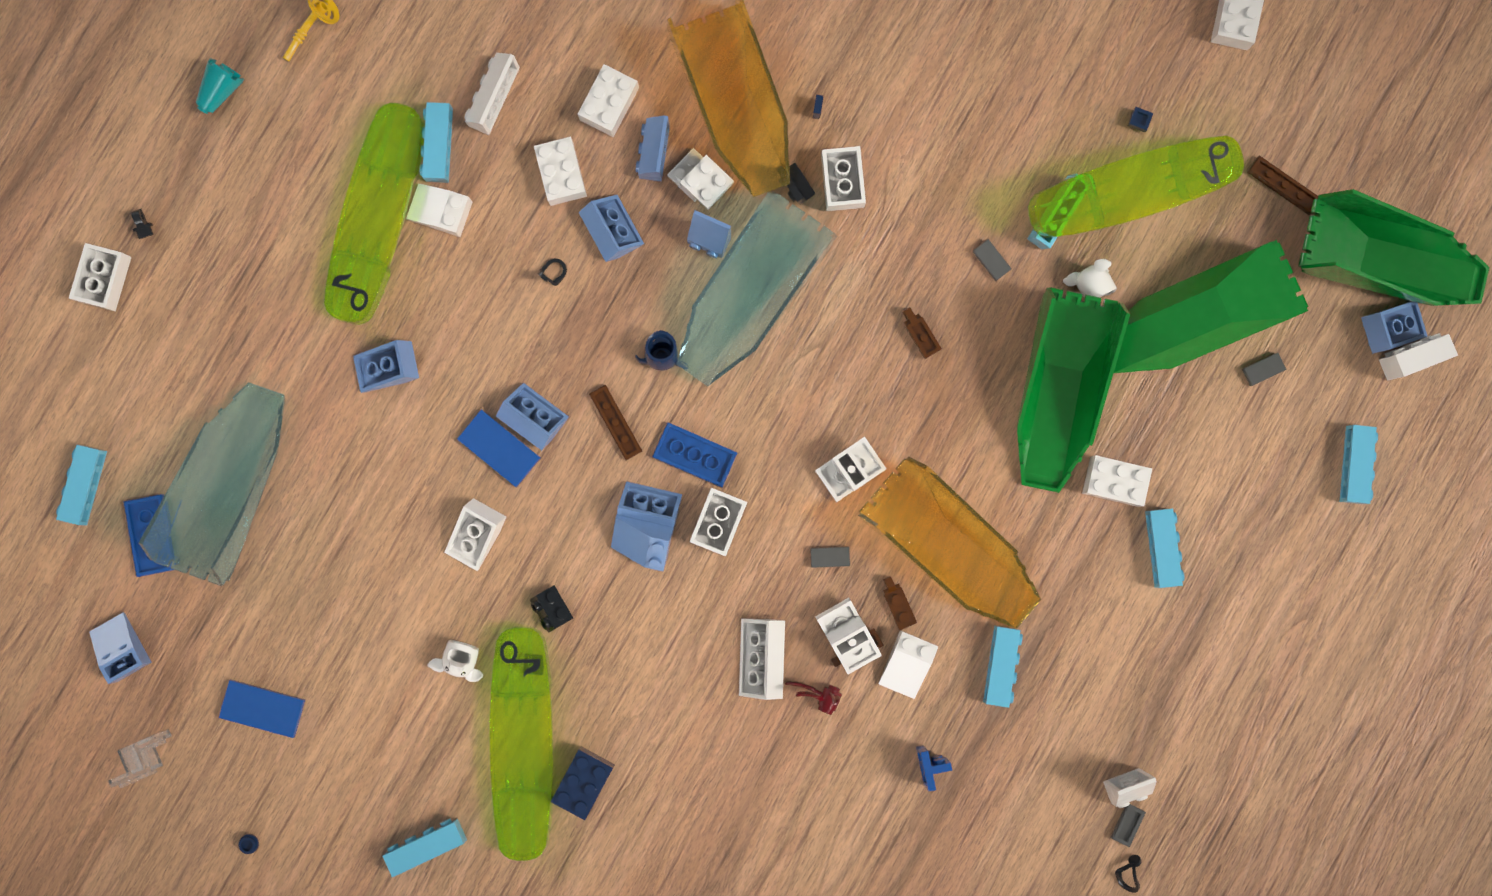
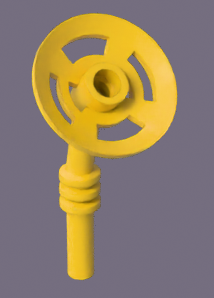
M307 0L312 12L300 29L296 30L295 36H292L293 40L283 55V59L288 62L290 61L299 44H302V40H305L304 36L307 37L306 33L317 18L327 24H335L339 21V10L333 0H324L325 2Z

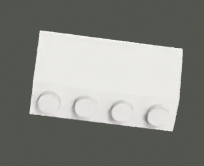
M496 53L494 58L490 59L488 72L482 76L480 81L481 87L478 92H475L472 99V107L465 114V122L469 127L487 135L490 134L520 68L515 56L512 54Z
M741 618L739 696L764 700L783 699L785 620Z

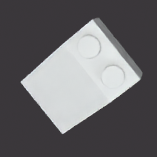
M418 183L406 219L461 237L472 200L468 196L453 191Z
M473 498L463 506L444 553L478 571L499 535L506 516Z
M900 630L878 684L915 699L933 662L938 646Z
M1140 768L1103 781L1111 804L1119 808L1128 806L1129 802L1134 800L1142 801L1147 799V795L1153 794L1157 782L1155 777Z

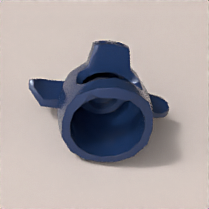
M662 330L656 331L648 337L645 345V358H639L635 355L636 360L640 364L648 365L659 371L669 370L675 365L681 368L690 367L688 363L678 360L677 344L674 337Z

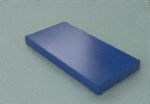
M480 410L457 438V440L515 487L519 486L541 459V457L483 410Z
M667 422L652 457L723 488L737 452Z
M164 494L124 501L136 577L177 570Z
M229 680L219 718L294 738L305 699Z

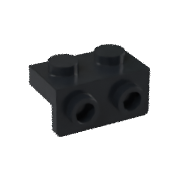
M796 163L787 168L782 166L777 170L779 173L777 178L782 186L787 185L790 190L787 194L793 202L797 201L801 205L815 195L814 190Z
M555 585L530 599L533 611L538 614L542 627L548 633L573 619Z

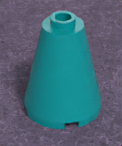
M209 58L195 102L198 105L197 108L206 114L209 112L213 113L245 80L240 78L241 75L223 63L220 66L215 64L217 60Z

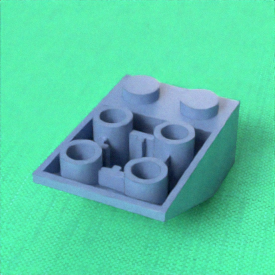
M124 612L89 631L99 669L108 684L119 682L152 663Z

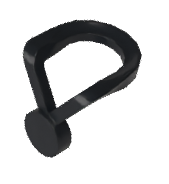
M554 258L549 260L540 269L538 275L544 281H549L552 285L557 286L566 276L567 266L562 260ZM557 262L562 265L563 272L553 281L544 272L550 264Z
M1132 855L1128 858L1129 864L1117 869L1115 875L1122 888L1136 893L1140 889L1136 867L1140 866L1142 861L1140 856ZM1132 867L1136 887H1130L1123 881V871Z

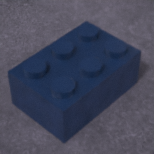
M581 746L554 794L551 803L586 820L615 764Z

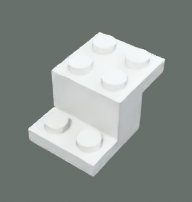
M694 148L667 174L668 178L694 202L698 200L707 210L734 184V180L707 155L703 157Z
M863 437L815 470V472L834 500L838 502L886 470V467L867 439Z
M850 598L815 616L847 674L882 656Z

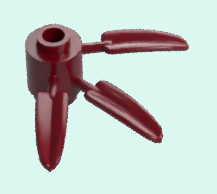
M791 681L785 683V685L798 686L812 691L797 692L796 697L806 696L818 699V710L829 715L836 711L842 697V693L839 692L840 688L833 685L824 687L823 692L807 684Z

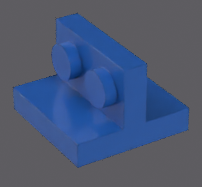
M917 746L923 784L928 792L935 791L936 786L933 774L953 771L951 762L942 755L932 756L930 760L929 752L925 746Z

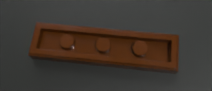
M1259 155L1247 173L1306 214H1312L1313 200L1318 199V195Z
M604 385L589 393L625 460L627 461L643 452L607 386Z

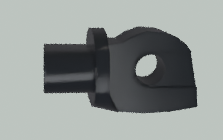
M142 208L131 212L133 221L136 224V228L132 230L137 233L138 238L143 239L154 235L151 229L153 224L147 223Z

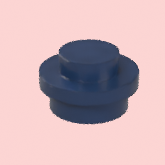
M246 834L239 840V849L244 854H252L259 847V841L255 835Z

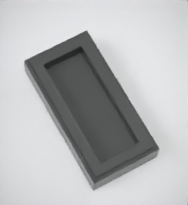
M989 239L973 250L975 256L995 281L1012 269Z
M1275 353L1242 369L1250 386L1287 370L1279 353Z
M849 547L811 548V568L850 566Z
M1131 804L1124 807L1110 838L1130 847L1146 812Z

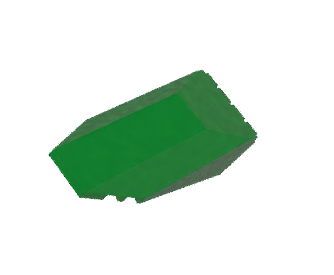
M1354 189L1320 194L1318 199L1313 200L1311 213L1314 216L1309 217L1306 230L1310 234H1305L1302 250L1306 251V253H1301L1298 267L1302 269L1301 272L1430 306L1482 303L1490 267L1477 254L1471 255L1466 250L1467 245L1459 243L1454 238L1455 233Z
M1275 240L1140 299L1128 310L1130 318L1113 374L1169 370L1307 312V307L1309 306L1304 295L1302 294L1298 297L1296 295L1297 292L1301 291L1296 277L1288 278V275L1293 273L1288 260H1280V257L1285 255L1280 242L1278 243Z
M1047 287L1041 301L1017 422L1021 484L1059 493L1071 477V472L1077 463L1082 461V456L1088 447L1094 443L1130 318V312L1123 303L1119 302L1118 304V301L1104 299L1103 305H1100V297L1085 295L1084 301H1081V293L1066 291L1065 297H1062V289Z

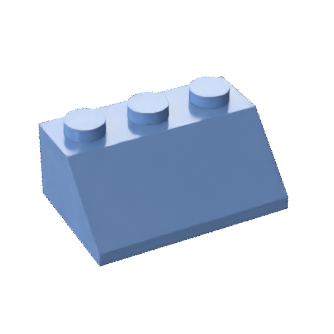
M668 116L647 118L646 124H642L641 135L644 138L643 143H639L638 154H641L640 161L636 162L635 172H638L639 179L662 182L670 131Z
M618 195L593 200L579 212L605 262L618 259L644 244Z
M525 383L503 401L496 415L497 418L541 451L552 441L569 418V416Z
M626 481L618 505L617 515L673 527L674 531L682 494Z

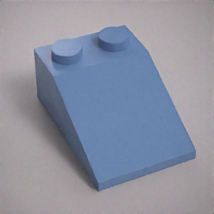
M695 210L687 237V243L690 244L689 247L700 251V249L707 251V255L710 257L722 258L731 240V226Z
M1414 301L1361 317L1372 354L1390 350L1428 336L1418 303Z
M395 340L353 356L361 393L407 383L419 378L412 341Z
M616 515L611 548L645 568L664 571L673 527Z

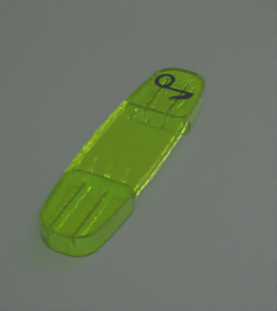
M388 103L378 109L359 153L343 203L330 258L324 305L326 311L332 317L345 323L361 325L367 323L373 317L391 274L389 267L405 219L414 177L419 172L421 146L424 144V139L422 138V128L425 127L424 121L415 109L407 105Z
M1218 136L1170 145L1105 164L1058 182L1036 193L1031 198L1028 206L1031 225L1040 236L1052 238L1115 226L1174 208L1216 191L1237 180L1244 169L1242 150L1234 138Z
M528 626L509 628L498 637L493 659L490 699V775L495 829L500 851L505 857L516 861L532 860L542 854L549 841L553 803H551L553 798L552 682L546 640L541 631Z

